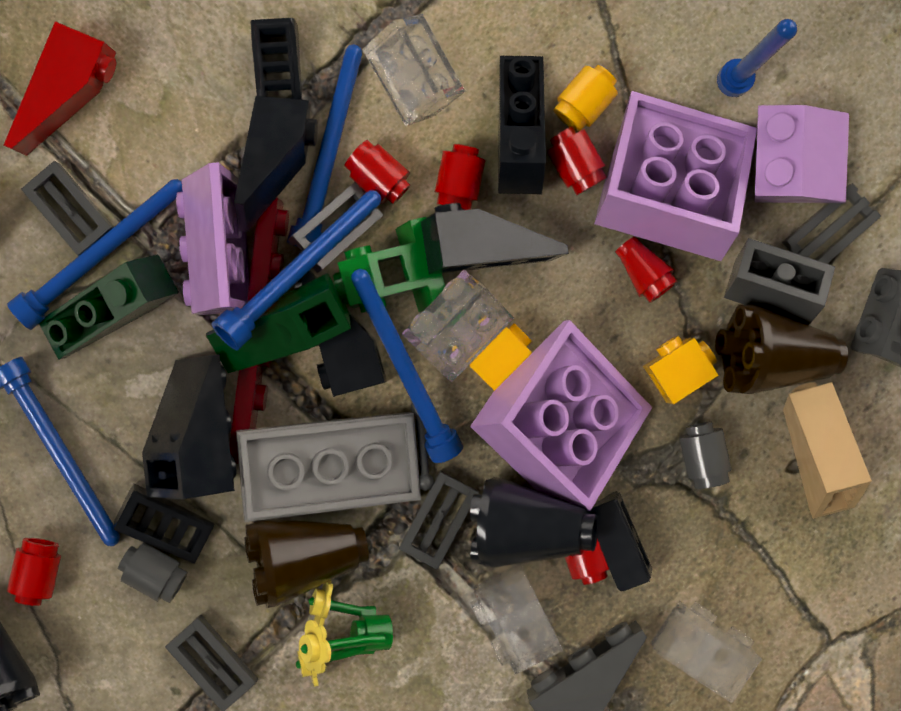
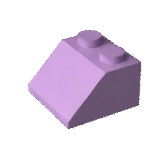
M807 105L758 106L755 202L846 203L849 113Z

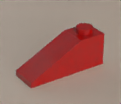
M55 21L3 146L26 156L98 95L104 83L107 84L112 79L116 69V59L114 58L116 52L105 42Z

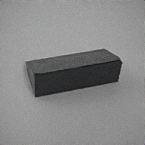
M615 491L595 503L591 511H587V514H596L598 516L597 539L618 590L626 591L650 582L652 566L620 492Z

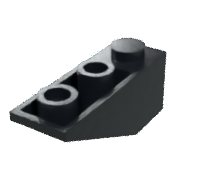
M500 56L498 194L542 195L546 167L543 56Z
M309 270L294 284V287L296 289L317 277ZM350 312L351 329L317 345L320 348L324 362L317 364L319 378L324 390L331 388L333 397L387 382L375 338Z

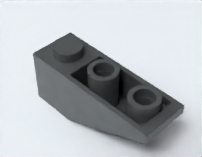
M635 620L629 625L627 622H622L614 626L605 634L606 640L592 649L590 646L578 649L568 658L569 664L555 673L550 669L534 678L531 682L532 687L527 690L529 703L534 711H604L647 638L637 621Z

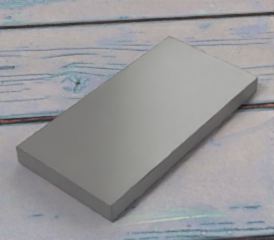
M412 412L235 431L243 518L245 522L421 500L414 413Z

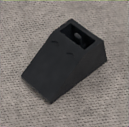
M220 354L175 361L142 451L147 497L184 500L235 491L233 479L236 476V463L234 457L230 454L228 435L231 431V418L229 412L225 409L224 389L226 387V372L220 363Z

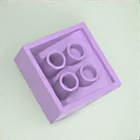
M632 91L606 175L607 178L602 189L594 224L722 261L740 231L757 128Z
M219 162L208 163L183 178V192H177L176 195L177 212L179 218H185L186 236L180 237V255L183 262H188L189 280H184L183 297L185 305L191 306L192 314L197 315L221 314L225 310L232 311L235 307L241 309L247 303L250 272L247 232L239 231L234 207L239 178Z
M566 320L492 393L470 427L536 491L591 511L651 411L652 406L570 320Z

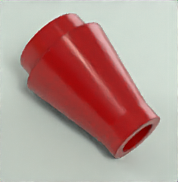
M636 236L627 240L615 251L621 259L638 296H644L649 303L657 300L678 282L672 275L674 269L643 245Z

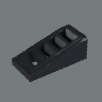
M295 19L251 20V41L257 96L268 97L267 91L291 90L292 98L287 99L302 100L299 33ZM264 37H287V42H264ZM288 54L289 60L266 62L265 55ZM290 72V79L267 81L266 74Z
M134 483L114 521V530L193 564L196 563L214 527L213 522L166 498L147 497L146 488ZM139 503L147 507L138 523L132 520V517ZM157 510L162 512L163 515L154 531L148 528ZM176 518L180 521L171 539H169L164 534L172 519ZM192 525L196 527V530L187 547H185L180 542L188 526Z

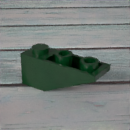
M158 254L123 263L48 314L39 325L58 360L149 313L177 295L179 291Z
M326 273L280 297L254 322L255 328L251 331L252 338L239 350H234L228 346L214 329L207 332L206 337L216 354H220V361L229 374L308 350L351 329L349 311L331 277Z

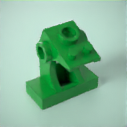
M426 217L409 220L395 229L400 246L372 252L371 246L367 245L344 252L346 260L337 262L340 272L334 273L333 280L345 304H349L352 308L360 307L361 313L367 312L351 280L352 273L357 269H364L368 272L385 307L387 306L385 298L407 292H413L419 313L450 303L442 273L430 275L428 273L421 221L426 219ZM400 258L406 282L385 287L378 263Z

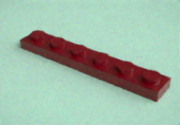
M276 198L257 220L247 302L283 270L284 255L278 253L279 237H286L289 210H283L284 203L279 198ZM271 361L245 368L238 372L230 437V454L234 457L236 464H238L235 431L256 429L258 411L265 410L268 396V386L262 385L263 367L269 368Z

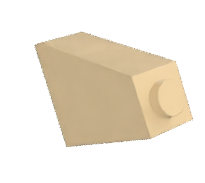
M815 382L802 384L794 388L788 395L783 411L809 510L814 519L855 508L872 480L833 383L820 386Z

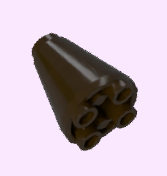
M738 305L727 324V328L720 329L715 339L716 352L718 355H722L724 389L731 393L755 394L830 378L834 374H841L848 362V347L842 339H837L833 334L760 306Z
M281 519L252 521V524L245 525L246 537H244L247 560L248 563L256 562L257 568H253L254 579H252L256 606L263 604L266 605V608L278 606L358 568L359 563L368 562L369 560L368 544L363 527L353 528L351 524Z

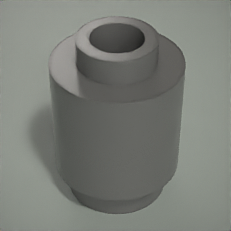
M712 421L687 426V434L680 436L679 439L688 479H693L695 489L712 488L729 483L728 472L732 470L723 428H713Z
M142 543L138 549L131 546L118 566V570L123 572L121 582L157 602L163 599L171 603L188 574L187 571L180 568V562L146 543Z

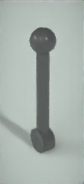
M412 403L410 410L416 416L421 474L419 476L420 489L427 491L432 488L434 479L429 474L428 454L424 446L426 430Z

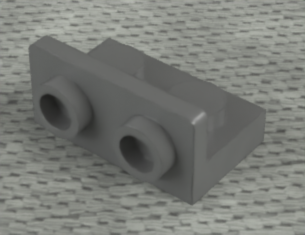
M880 268L872 284L850 348L859 353L876 356L898 367H901V270Z

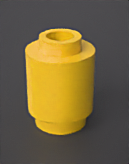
M585 65L557 97L559 103L553 109L554 113L568 127L573 126L576 132L581 131L585 126L591 127L618 95L614 87L617 83L616 78L601 65H596L595 68Z

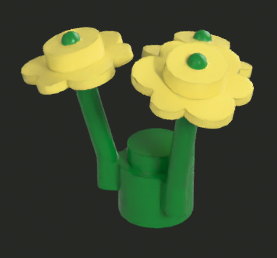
M331 581L324 583L322 589L315 588L312 597L309 599L310 615H315V618L306 622L305 635L301 636L299 651H297L298 661L296 662V667L301 670L302 677L311 676L314 687L319 686L317 674L325 672V663L356 655L374 654L375 651L390 650L393 643V626L390 616L387 614L377 615L375 606H357L331 600L333 591ZM329 610L359 616V620H354L351 623L350 637L326 640L327 633L323 625Z

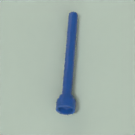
M791 19L780 21L743 59L728 61L717 75V84L721 92L729 97H739L745 94L755 82V72L796 35L797 24Z
M349 45L345 50L302 218H297L296 225H291L288 239L323 209L362 58V50L358 45ZM320 223L305 236L310 243L322 234L323 224Z
M178 179L169 181L36 292L33 290L26 294L20 292L7 303L12 314L26 328L30 330L35 328L45 319L44 313L49 310L48 304L176 200L177 192H183L182 181Z
M374 190L366 192L241 309L235 307L232 311L225 310L211 323L217 335L232 349L239 350L252 338L251 331L255 328L254 322L381 203L380 194Z
M364 269L355 270L351 275L352 283L427 431L424 446L432 462L442 463L456 457L463 450V444L456 430L450 429L448 424L442 423L370 275Z
M18 357L0 366V389L4 388L8 395L13 393L103 543L107 546L117 545L120 541L119 532L114 530L113 522L29 386L32 382L28 376L31 370L23 357Z

